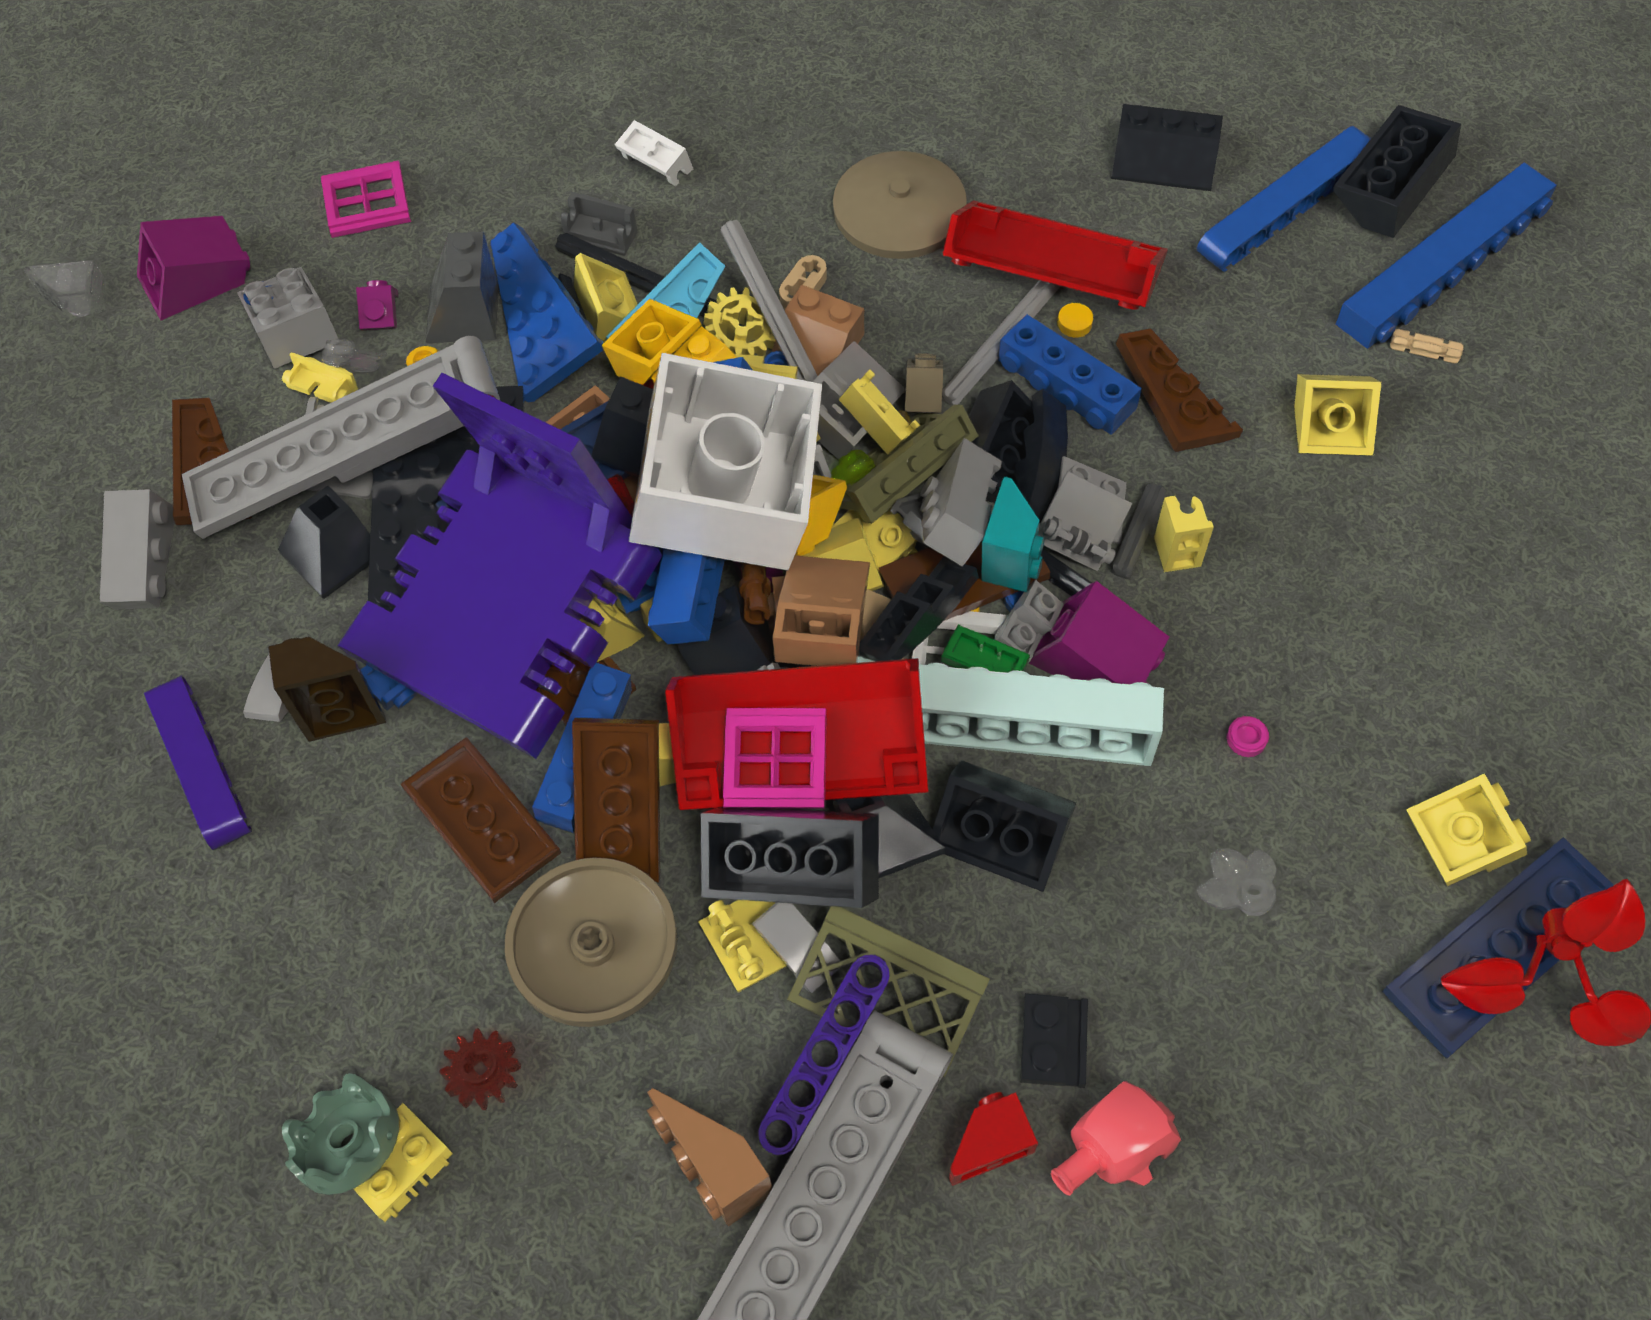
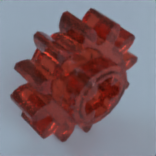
M477 1028L473 1033L474 1040L469 1043L463 1036H457V1043L460 1047L458 1052L453 1050L444 1051V1055L452 1063V1066L440 1069V1074L445 1080L451 1081L446 1085L445 1091L450 1097L459 1095V1103L464 1108L469 1107L475 1098L480 1108L486 1110L489 1103L488 1098L494 1096L500 1103L505 1102L504 1094L501 1091L504 1086L517 1088L518 1084L509 1073L520 1070L521 1064L518 1059L511 1058L516 1051L511 1041L502 1044V1037L496 1030L486 1040L480 1029ZM482 1062L487 1070L484 1074L479 1075L473 1068Z

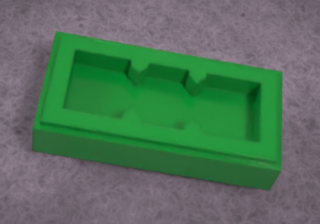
M958 624L941 656V662L954 668L983 667L989 671L1008 673L1016 670L1024 671L1029 662L1030 654Z

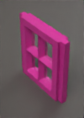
M399 160L321 176L328 227L332 238L411 222ZM391 179L393 188L368 193L367 184ZM356 186L361 187L362 195L337 199L336 190ZM395 198L396 206L371 211L370 202ZM363 203L365 213L340 217L339 208Z
M727 708L723 807L825 809L826 708ZM741 731H772L771 754H740ZM780 731L811 732V754H780ZM740 762H771V785H739ZM779 762H811L810 785H779Z

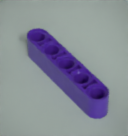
M181 675L144 692V696L199 829L209 847L215 850L252 832V829L244 821L247 817L237 794H233L230 789L233 786L223 762L220 763L217 758L220 754L210 731L207 732L203 726L206 722L198 703L192 699L191 695L193 692L186 679Z
M863 955L852 964L761 1122L758 1131L759 1141L762 1147L769 1153L775 1155L786 1154L797 1145L878 1003L889 980V968L880 957ZM865 965H872L880 971L882 980L874 988L863 987L857 980V971ZM843 1003L852 1004L859 1011L860 1019L852 1027L840 1026L834 1018L836 1008ZM820 1042H829L837 1050V1060L829 1067L818 1066L812 1059L813 1048ZM798 1081L809 1082L815 1089V1098L806 1107L795 1106L789 1098L790 1088ZM777 1120L787 1122L792 1129L791 1141L786 1146L780 1148L769 1143L766 1133L769 1125Z

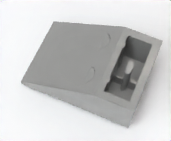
M302 267L284 269L274 278L264 282L255 281L249 283L244 287V290L237 292L274 369L292 362L291 352L305 357L340 342L323 303ZM243 294H246L251 305L245 302Z
M855 341L813 381L814 383L822 384L817 430L821 438L819 442L839 461L867 433L862 425L839 401V398L858 378L861 379L871 369L875 374L871 382L892 405L906 390Z

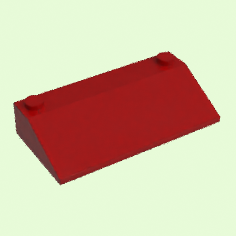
M973 200L952 213L943 255L952 257L951 262L957 265L971 266L972 263L1119 300V306L1138 310L1139 306L1146 307L1151 298L1168 249Z
M918 658L672 677L665 690L679 810L717 808L724 805L723 786L727 708H826L825 800L928 793ZM741 731L740 754H771L772 731ZM780 731V754H811V732ZM740 762L739 785H771V762ZM779 762V785H810L811 762Z

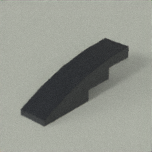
M1043 388L1031 396L1034 423L1023 430L1026 457L1015 464L1017 487L1038 517L1039 525L1059 487L1061 461L1063 456L1067 457L1068 444L1066 405Z
M943 556L931 574L927 576L921 573L906 594L897 591L860 641L858 655L875 662L901 660L937 629L964 598L979 578L977 568L968 564H964L962 567Z

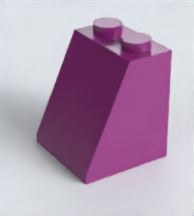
M223 216L140 222L137 277L160 321L245 284L246 272L250 270V259L247 252L241 249L235 231L229 228Z
M1095 581L1063 601V607L1055 624L1049 632L1042 636L1031 661L1028 663L1051 675H1065L1070 679L1090 681L1101 678L1109 680L1111 683L1130 685L1143 682L1149 684L1146 679L1150 672L1155 670L1163 661L1165 652L1162 650L1170 637L1098 581Z

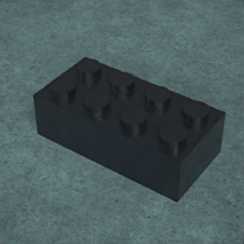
M717 807L702 812L701 897L863 908L879 899V814Z

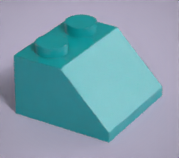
M1003 478L982 541V581L1027 592L1030 579L1037 580L1043 561L1041 552L1044 537L1038 536L1039 519L1012 478Z

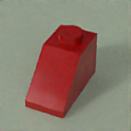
M996 1092L978 1101L979 1107L975 1108L950 1168L949 1180L952 1186L1035 1153L1038 1141L1016 1092L1005 1097L1002 1092Z

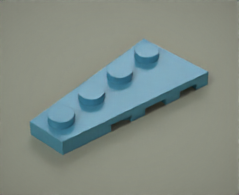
M699 242L606 336L605 341L649 299L698 318L721 277L725 265Z

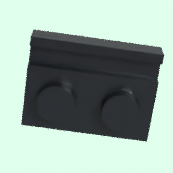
M1025 993L1020 1083L1085 1088L1088 999L1074 1000L1063 996Z

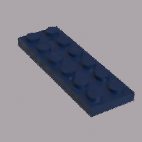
M1563 837L1387 985L1382 992L1447 1059L1498 1014H1484L1468 1008L1443 987L1441 977L1461 966L1483 959L1499 957L1518 961L1522 965L1525 975L1537 946L1536 936L1544 935L1543 916L1552 909L1567 908L1576 900L1614 886V884ZM1545 948L1532 984L1560 961L1547 948ZM1532 984L1528 986H1522L1524 991L1528 989Z

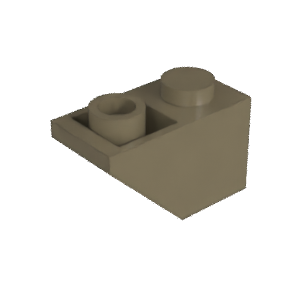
M915 354V359H908L905 411L941 413L943 360H936L935 354Z

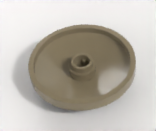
M909 151L884 152L859 161L842 175L833 196L835 222L844 237L867 253L893 259L919 257L945 246L952 213L967 204L964 186L951 168L933 157Z
M579 859L548 871L532 883L520 897L511 913L506 929V963L517 989L524 999L539 1013L566 1025L578 1027L603 1026L620 1021L636 1013L648 1004L661 990L675 962L678 942L677 927L667 897L658 884L646 873L630 864L614 859Z

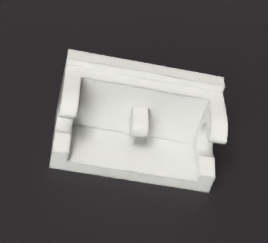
M635 120L615 143L616 148L621 151L624 158L629 161L634 158L665 175L668 182L674 186L679 183V180H677L679 170L686 175L693 170L686 148Z

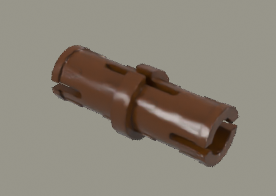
M740 562L742 580L739 584V592L744 599V618L750 624H763L765 619L768 620L770 618L768 596L771 593V583L766 577V566Z

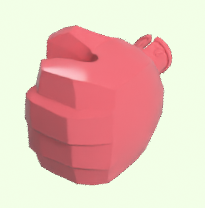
M1123 1081L1086 1112L1073 1127L1071 1138L1077 1151L1057 1168L1051 1170L1050 1174L1054 1183L1068 1196L1095 1173L1101 1179L1111 1184L1130 1181L1137 1185L1145 1186L1153 1179L1149 1170L1150 1163L1158 1156L1166 1159L1181 1141L1178 1130L1173 1123L1175 1115L1145 1089L1139 1088L1128 1081Z

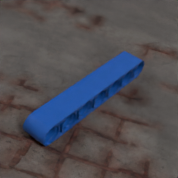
M1350 126L1209 229L1199 241L1197 252L1221 271H1227L1226 267L1232 264L1234 266L1251 253L1249 251L1251 248H1258L1274 236L1272 233L1278 229L1280 231L1296 219L1295 215L1299 212L1305 213L1319 202L1318 198L1322 195L1326 197L1333 192L1336 182L1371 138L1355 126Z

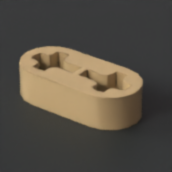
M808 255L802 257L793 267L779 288L780 302L784 309L792 299L789 298V295L794 296L801 285L817 291L821 289L827 279V267L822 258ZM806 272H811L806 279Z

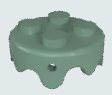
M349 1073L344 1075L341 1088L332 1091H320L313 1096V1110L306 1120L299 1121L291 1118L286 1120L282 1126V1136L289 1152L288 1160L285 1162L287 1168L307 1188L319 1194L333 1195L344 1193L369 1180L392 1153L399 1133V1116L395 1105L381 1090L376 1089L361 1077ZM354 1133L350 1142L342 1147V1141Z

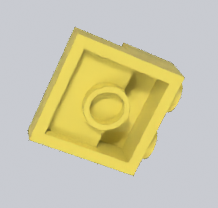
M1485 774L1406 809L1447 886L1485 869L1487 872H1490L1527 855V846L1525 844L1530 842L1531 839L1519 818L1513 821L1510 819L1504 808L1510 805L1503 789L1498 782L1491 785Z

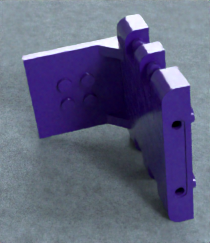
M441 373L433 385L434 389L480 445L479 454L471 450L465 451L438 492V495L447 505L459 511L455 512L446 506H440L436 514L443 521L450 523L446 531L442 532L436 527L427 526L423 532L426 537L437 543L436 545L414 534L409 536L395 557V561L405 570L416 576L414 578L398 570L393 578L399 585L407 588L406 592L400 598L392 592L384 591L380 599L394 608L392 613L370 601H366L337 646L353 658L537 759L565 712L556 703L535 690L539 686L554 695H558L562 687L554 679L545 677V674L551 665L561 672L569 674L576 666L560 656L559 652L593 669L608 642L596 630L579 620L583 619L597 627H600L605 618L598 611L588 608L593 598H596L606 605L613 606L618 597L606 588H603L602 584L635 600L663 555L657 547L629 542L633 517L579 438Z

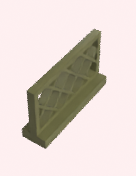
M954 404L943 414L918 413L908 423L910 425L916 420L920 426L890 454L887 455L878 445L837 479L845 480L847 485L840 508L858 511L864 522L873 523L892 508L898 499L904 498L950 459L964 438L970 442L976 439L979 435L963 405Z
M831 906L787 1001L822 1017L826 1011L824 1006L829 1005L836 994L829 972L853 964L857 958L863 955L878 956L886 962L889 968L888 983H892L900 1007L881 1014L888 1017L902 1012L907 1028L915 1032L907 1010L931 1002L939 1026L918 1034L925 1037L939 1031L942 1032L947 1051L953 1053L951 1062L943 1075L945 1077L990 979L842 907ZM828 934L845 942L850 955L849 959L829 966L826 965L821 949ZM852 946L861 949L866 953L855 956ZM818 957L822 968L810 972ZM891 965H894L904 970L905 972L895 975ZM861 970L857 971L856 975L859 984L863 987L874 988L880 984L881 980L866 985ZM824 974L832 996L831 998L814 1003L799 996L807 979ZM914 975L923 980L928 997L905 1004L897 980ZM931 984L945 991L934 994ZM953 994L968 1001L962 1018L944 1023L936 999ZM840 1005L836 1008L838 1014L834 1013V1018L840 1026L852 1027L857 1024V1022L854 1023L844 1017ZM958 1025L951 1040L947 1029Z

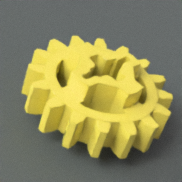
M745 287L743 294H737L735 288H730L729 297H726L721 292L718 293L716 303L710 301L707 309L708 313L704 315L703 325L706 326L705 329L723 342L734 354L754 355L756 353L758 356L765 357L767 348L773 349L776 339L755 298L749 296V288Z

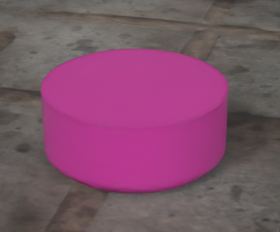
M1250 716L1235 719L1227 732L1229 747L1235 753L1244 757H1253L1262 753L1269 740V732L1265 724L1259 719Z

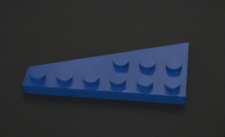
M513 222L505 230L498 233L490 243L518 386H523L524 400L529 403L537 400L604 350L602 347L604 342L595 335L593 326L579 312V306L561 281L552 274L550 265L540 257L538 248L526 231Z

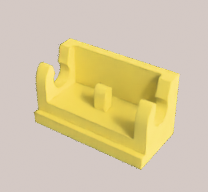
M870 369L861 379L858 378L839 398V401L888 455L913 434L920 424L914 420L909 425L871 382L875 374Z
M1175 496L1164 498L1154 535L1164 572L1201 567L1214 526L1212 521L1207 520L1203 504L1195 496L1191 500V507L1194 512L1190 514L1183 513L1180 510V503Z

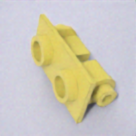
M290 353L294 366L291 370H286L282 376V381L286 384L287 388L310 395L314 388L318 386L314 391L315 397L330 403L358 390L353 373H350L348 370L321 363L312 357Z

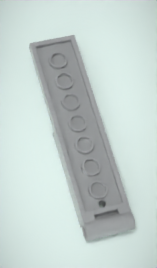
M474 336L462 337L447 348L183 473L182 478L194 533L202 539L334 476L342 483H345L463 427L464 425L437 393L433 385L440 374L444 373L500 400L481 340Z
M876 1010L870 1015L856 1043L697 1320H809L934 1095L940 1080L951 1062L953 1053ZM883 1081H890L892 1086L883 1088L880 1084Z

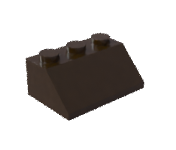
M311 637L291 638L283 643L268 646L274 690L308 742L387 723L386 716L356 661Z

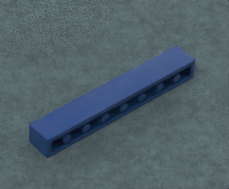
M1526 163L1521 164L1345 301L1335 325L1367 349L1377 341L1384 343L1391 337L1397 325L1401 322L1406 325L1412 321L1421 306L1424 304L1431 306L1439 298L1446 286L1450 288L1455 287L1463 278L1465 271L1469 268L1473 271L1476 270L1484 262L1489 252L1497 253L1500 251L1513 233L1520 235L1528 227L1533 217L1541 218L1553 204V200L1550 198L1557 185Z
M743 357L713 362L753 370ZM663 548L660 570L656 576L653 603L648 613V626L667 644L709 640L725 559Z

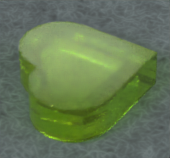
M858 449L852 450L846 456H842L839 459L838 465L831 471V478L845 480L846 485L849 483L853 484L871 472V469L876 468L871 457L865 452Z

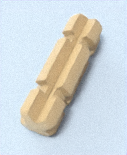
M1399 328L1395 329L1390 341V348L1393 350L1404 352L1405 349H1409L1411 354L1437 360L1439 357H1444L1443 361L1454 364L1459 362L1463 353V344L1460 342L1449 340L1448 343H1444L1443 338L1416 332L1413 336L1409 335L1410 331Z

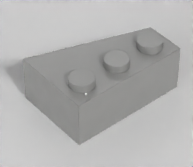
M965 438L962 440L937 477L931 476L921 490L920 496L923 498L920 510L923 512L921 526L923 527L924 544L963 567L984 538L992 507L991 504L986 502L988 492L992 494L996 490L997 482L991 478L1001 468V460Z
M150 489L104 491L100 603L114 610L159 608L161 597L165 595V574L175 525L173 505Z

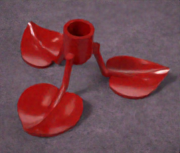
M1624 879L1608 889L1584 896L1567 908H1555L1548 911L1542 919L1544 935L1536 936L1537 946L1525 975L1523 967L1518 961L1499 957L1483 959L1461 966L1441 977L1443 987L1468 1008L1484 1014L1505 1013L1517 1008L1525 1000V991L1522 986L1532 984L1545 948H1547L1557 959L1564 961L1574 960L1585 994L1590 1001L1575 1005L1570 1010L1571 1025L1581 1038L1596 1045L1620 1046L1641 1039L1651 1025L1650 1007L1638 994L1624 990H1615L1604 993L1598 998L1593 990L1581 957L1583 948L1590 947L1593 944L1604 951L1618 952L1633 946L1641 939L1645 930V913L1641 899L1628 879Z

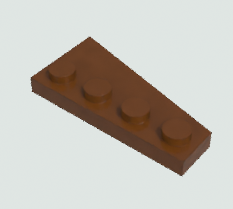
M1151 328L1119 334L1116 345L1137 384L1142 388L1143 395L1175 452L1222 443L1240 437L1243 429L1236 421L1230 423L1222 414L1224 408L1215 398L1209 400L1198 388L1200 382L1192 373L1184 372L1177 365L1179 359Z
M210 398L172 400L173 518L176 525L192 524L182 474L229 452Z

